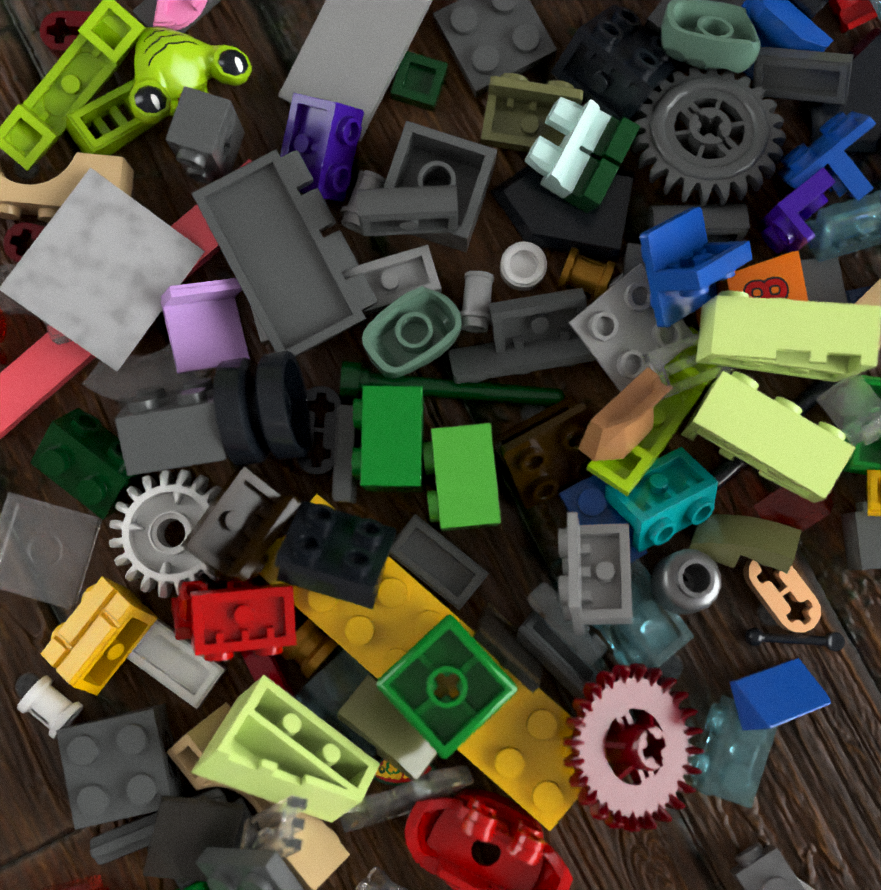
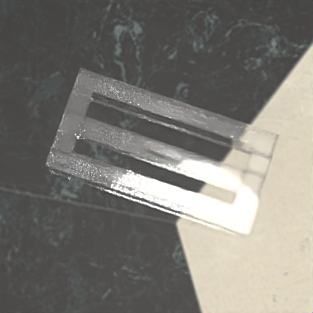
M699 332L642 355L644 363H649L651 370L660 376L661 382L673 387L662 399L714 379L723 370L728 373L738 368L717 365L670 384L669 375L698 364L696 362L697 353L667 366H663L661 358L698 344Z
M291 795L247 819L244 822L240 849L277 851L282 859L300 851L302 840L294 838L293 835L304 830L305 819L298 818L296 815L306 810L307 799ZM281 823V825H279L278 827H276V828H274V829H270V828H272L273 826H275V825Z

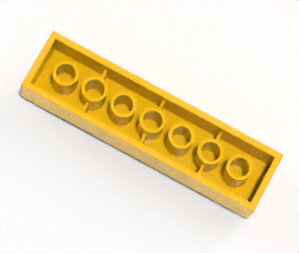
M316 494L314 498L310 501L314 504H324L330 506L331 508L336 510L331 504H329L323 497H321L318 494ZM285 536L281 539L277 538L266 552L269 555V560L259 573L270 584L284 583L277 580L279 568L274 563L276 554ZM389 555L373 609L293 585L294 605L377 679L390 669L446 615L454 616L518 687L517 693L459 746L457 750L546 829L552 830L578 799V794L581 788L570 787L569 777L575 771L574 768L564 766V758L571 754V749L563 746V738L572 735V730L566 726L567 717L572 716ZM441 672L435 677L438 682V687L434 691L439 697L445 693L450 694L452 697L458 695L459 691L456 687V683L460 679L458 675L453 673L451 676L446 677Z

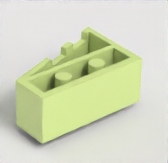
M722 291L719 292V295H716L702 305L696 362L838 382L877 367L881 306L799 301L787 298L749 297L745 292Z
M723 370L708 388L681 435L694 441L697 434L721 448L718 452L719 455L731 461L735 457L741 459L759 470L758 474L812 503L826 499L856 447L844 441L846 435L838 428L825 422H819L816 425L802 417V409L790 400L779 396L773 400L757 390L759 384L749 376L737 371H733L730 375Z
M263 675L236 699L191 773L332 823L362 802L380 763Z

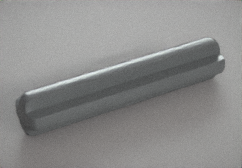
M215 787L180 801L173 808L153 812L94 836L90 840V854L97 864L104 865L227 814V798L220 788Z

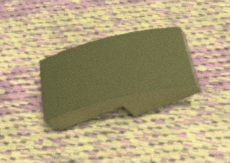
M712 514L703 523L697 525L689 549L699 550L709 555L714 562H719L731 568H735L740 555L763 566L788 573L795 559L802 530L750 516Z
M367 675L337 712L338 719L374 745L380 757L417 783L438 753L379 690L376 685L377 681L370 675Z

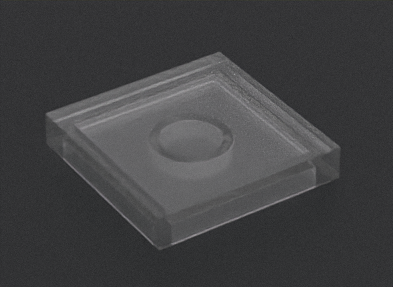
M8 492L0 516V589L67 609H75L102 519L97 516Z

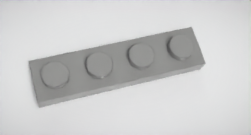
M428 245L360 264L343 274L345 280L363 272L376 296L378 303L364 310V316L384 310L402 295L421 286L440 293L442 292ZM251 307L263 346L271 344Z

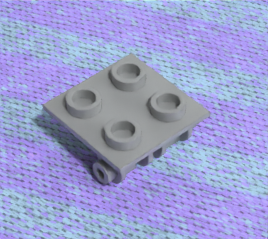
M641 263L625 276L621 274L609 282V289L568 322L620 392L647 367L655 373L658 372L696 339L682 319L668 328L657 327L654 310L650 303L647 272Z

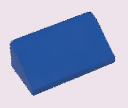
M799 658L785 661L729 682L742 731L770 729L831 704L827 693Z

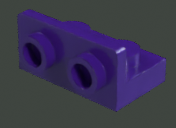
M293 92L280 157L298 150L314 181L300 189V193L305 194L318 188L325 199L341 202L345 200L347 188L351 181V170L356 147L362 132L361 125L364 116L362 109Z
M824 167L780 201L758 223L763 229L761 232L762 239L773 252L786 254L798 251L815 237L814 232L804 221L829 201L823 193L836 183Z

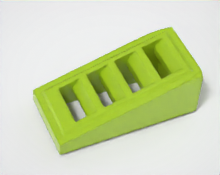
M135 79L66 115L67 131L82 153L112 155L154 126L146 125L138 120L132 112L128 96ZM123 104L133 117V120L128 122L118 107ZM108 115L116 129L111 131L102 118ZM92 126L100 138L95 139L88 128Z

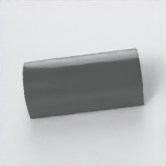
M440 185L358 189V217L361 234L364 236L456 232L458 231L457 186Z
M720 203L706 204L704 207L701 204L651 205L648 210L647 230L691 207H701L708 243L743 241L750 229L746 203H726L724 206H721Z

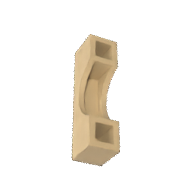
M77 152L71 163L61 174L44 183L30 185L16 183L7 179L0 163V218L19 220L21 214L37 215L38 220L49 223L90 168L131 197L134 170L124 157Z
M225 702L186 733L166 753L196 790L209 787H223L245 797L254 806L263 822L266 835L265 850L277 851L304 890H316L350 856L340 843L339 837L334 830L317 817L191 773L231 709L229 704Z

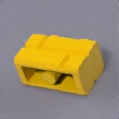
M102 576L96 584L86 589L79 606L66 622L61 623L55 628L51 635V641L40 654L52 667L57 669L56 671L68 684L80 690L98 695L158 617L146 605L141 603L142 601L129 589Z

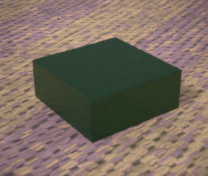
M407 51L399 65L391 89V99L435 112L448 72V63Z

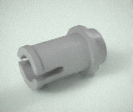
M360 170L347 206H343L340 214L343 216L341 220L343 226L361 233L358 217V189L383 188L386 181L384 177L372 171Z
M468 271L465 273L463 308L460 311L463 331L470 333L488 332V327L491 324L489 303H491L492 283L494 282L493 274L484 271Z

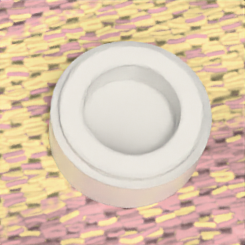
M530 242L512 244L505 250L500 262V273L504 282L511 288L520 291L530 290L538 286L543 280L547 269V260L544 252L537 245Z

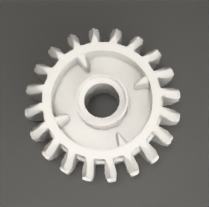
M182 469L175 483L172 472L170 470H162L160 473V486L152 476L146 475L142 478L146 492L143 493L138 488L130 486L127 489V493L134 501L132 505L120 501L117 502L115 508L126 515L124 521L111 520L109 526L113 529L122 530V537L109 540V545L112 548L124 547L125 552L114 559L117 566L133 564L125 575L128 581H135L144 574L140 587L141 591L145 593L151 592L158 582L159 597L168 598L172 593L173 585L179 596L183 582L202 581L206 583L204 574L214 581H220L216 579L211 568L184 549L181 544L171 547L165 540L166 527L176 520L180 521L185 528V540L222 490L221 487L215 486L205 493L209 481L207 477L199 475L191 485V472Z

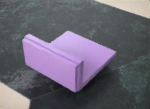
M236 278L169 286L161 296L162 311L177 374L217 368L221 361L244 357L250 359L235 297L242 291Z

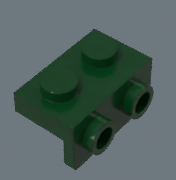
M76 408L51 422L30 462L102 520L114 513L117 502L121 501L132 480L141 475L127 476L119 438L101 425L95 416L86 413L80 408Z

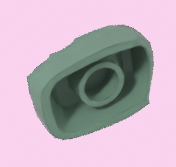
M672 0L667 4L661 24V45L666 54L671 58L683 63L686 62V64L700 69H728L737 74L749 69L757 60L761 49L760 40L746 13V8L709 0Z
M421 286L396 299L367 325L362 336L363 347L371 362L386 378L395 379L404 376L437 359L453 345L462 330L461 313L447 296Z

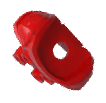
M464 789L454 797H434L416 801L408 815L405 826V841L416 863H420V866L426 871L444 880L453 890H569L573 877L561 856L550 844L544 841L543 830L540 824L522 806L506 797L479 789ZM477 839L487 843L491 842L500 847V855L495 862L481 864L474 859L471 850Z

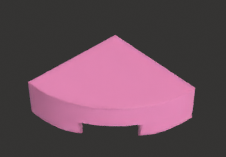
M157 0L153 27L180 30L198 18L205 8L207 0Z

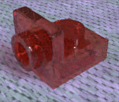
M779 486L757 501L753 507L762 519L788 525L802 530V533L831 513L834 505L831 498L835 494L833 489H831L826 499L812 503Z

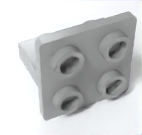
M567 512V528L558 529L559 558H562L563 575H559L560 606H563L564 621H572L575 635H585V625L633 624L629 523L579 525L578 512Z

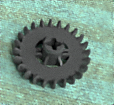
M690 67L687 77L679 71L672 72L670 82L664 80L659 84L634 117V123L640 125V128L632 142L631 150L634 154L644 150L639 157L638 168L644 169L647 165L654 164L650 171L649 182L652 184L658 178L665 175L667 177L664 186L665 195H668L678 184L681 185L682 203L687 201L694 190L699 191L702 207L706 205L710 193L714 191L719 197L721 206L726 204L730 189L736 193L737 199L742 201L747 193V183L751 185L753 191H759L763 184V176L766 179L772 178L775 172V164H778L783 157L781 147L785 143L786 135L780 129L783 126L784 119L779 114H773L777 107L776 102L771 99L762 100L766 92L763 87L749 88L751 81L749 77L743 76L737 81L734 79V72L728 69L723 75H718L717 69L709 70L708 68L706 74H701L697 67ZM701 106H712L709 108H699ZM719 109H722L730 115H732L736 122L731 123L728 116ZM678 118L688 127L687 130L675 131L674 125ZM741 133L742 142L738 146L731 138Z

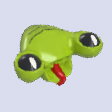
M146 27L135 45V81L128 96L135 118L146 125H154L164 120L168 114L174 116L184 86L208 93L207 81L211 78H215L222 84L238 86L247 81L252 72V66L248 56L236 47L210 45L170 28Z

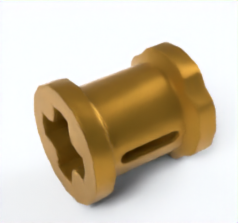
M572 247L557 286L565 288L569 285L574 288H583V291L593 294L594 300H596L606 291L616 263L612 261L606 264L580 255L579 249Z

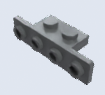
M583 288L489 303L493 342L448 351L454 383H478L490 378L513 374L525 375L537 370L572 367L578 363L596 361L568 323L587 307Z

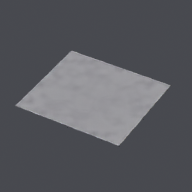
M90 168L2 283L0 291L118 372L162 311L161 296L169 286L181 285L205 251Z

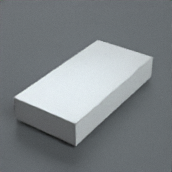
M159 618L127 657L128 660L196 709L200 708L228 669L218 661L204 660V655L195 656L191 647V641L188 639L176 640L174 629Z

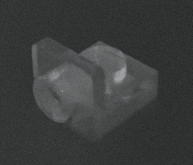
M860 374L840 380L816 398V401L854 447L860 442L869 445L881 437V400Z

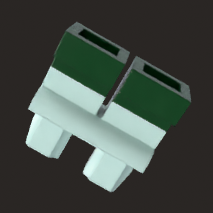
M560 97L552 106L545 121V124L565 135L560 146L539 136L533 143L524 162L544 176L540 185L583 212L588 213L601 204L619 169L618 165L625 158L640 125L625 117L618 120L599 110L598 104L591 99L584 106H581L576 102Z

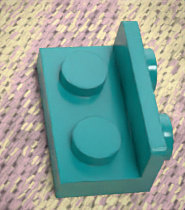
M680 447L656 459L628 496L609 484L606 485L605 499L634 528L632 546L638 552H642L653 545L664 544L675 533L692 524L698 525L707 520L715 507L718 481L685 449Z

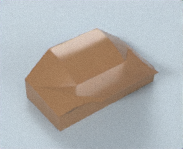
M647 367L590 420L578 449L593 461L624 459L651 432L654 422L653 407L673 387L663 384L660 376Z

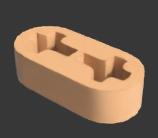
M748 559L744 566V578L775 622L781 628L790 632H807L813 629L819 622L821 606L793 566L790 567L788 573L777 569L773 572L774 578L781 586L777 589L770 581L758 580L757 576L762 571L761 567L756 561ZM785 594L793 602H805L807 607L802 611L805 617L803 622L799 619L788 620L786 615L791 611V608L783 598Z

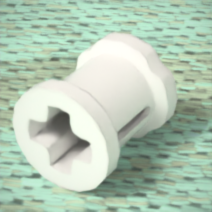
M45 675L25 694L19 702L17 709L23 714L26 712L31 713L50 729L48 735L53 739H57L56 730L71 725L84 706L80 702L72 703L52 686L53 680Z

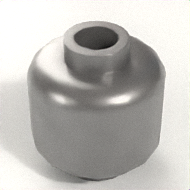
M683 549L663 557L655 565L651 575V591L655 600L663 609L674 614L687 615L708 608L717 599L721 589V573L717 564L709 555L696 549Z

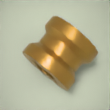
M308 619L296 632V645L284 646L283 653L280 654L286 660L294 659L300 665L301 673L306 678H310L339 644L330 636H325L319 630V627L312 620Z

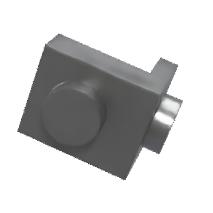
M756 843L748 847L735 857L738 865L730 870L735 880L740 883L744 890H805L778 848L772 845H767L763 848L760 843Z

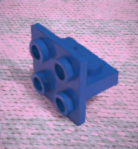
M843 111L837 113L819 129L823 134L808 147L804 143L798 145L781 160L784 167L777 174L785 183L797 189L824 167L836 181L828 189L830 192L833 191L839 198L846 194L859 201L873 190L874 187L844 150L874 127L876 123L869 115L852 111L847 115Z
M691 207L640 235L641 256L646 267L650 288V303L654 310L657 327L668 328L702 307L703 304L717 295L716 281L726 280L735 276L737 268L753 259L750 241L708 243L701 207Z

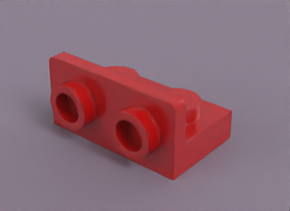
M280 583L190 592L191 647L195 656L204 655V660L224 661L232 659L234 652L254 650V655L271 656L283 653L284 646L296 645L293 585Z

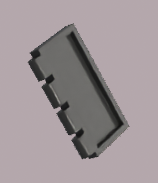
M275 149L191 194L275 352L289 351L297 357L366 321L363 311L377 304L378 300L363 272L345 280L343 274L358 266V262L341 230L324 238L320 232L336 224V221L318 188L300 195L299 190L310 185L314 179L299 151L296 150L280 157Z

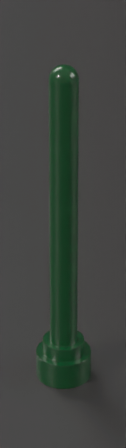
M342 362L340 379L341 399H359V395L362 396L363 386L423 387V395L429 397L551 407L565 399L564 392L556 388L486 382L456 384L454 380L415 376H401L389 379L380 373H370L371 368L362 367L361 362Z

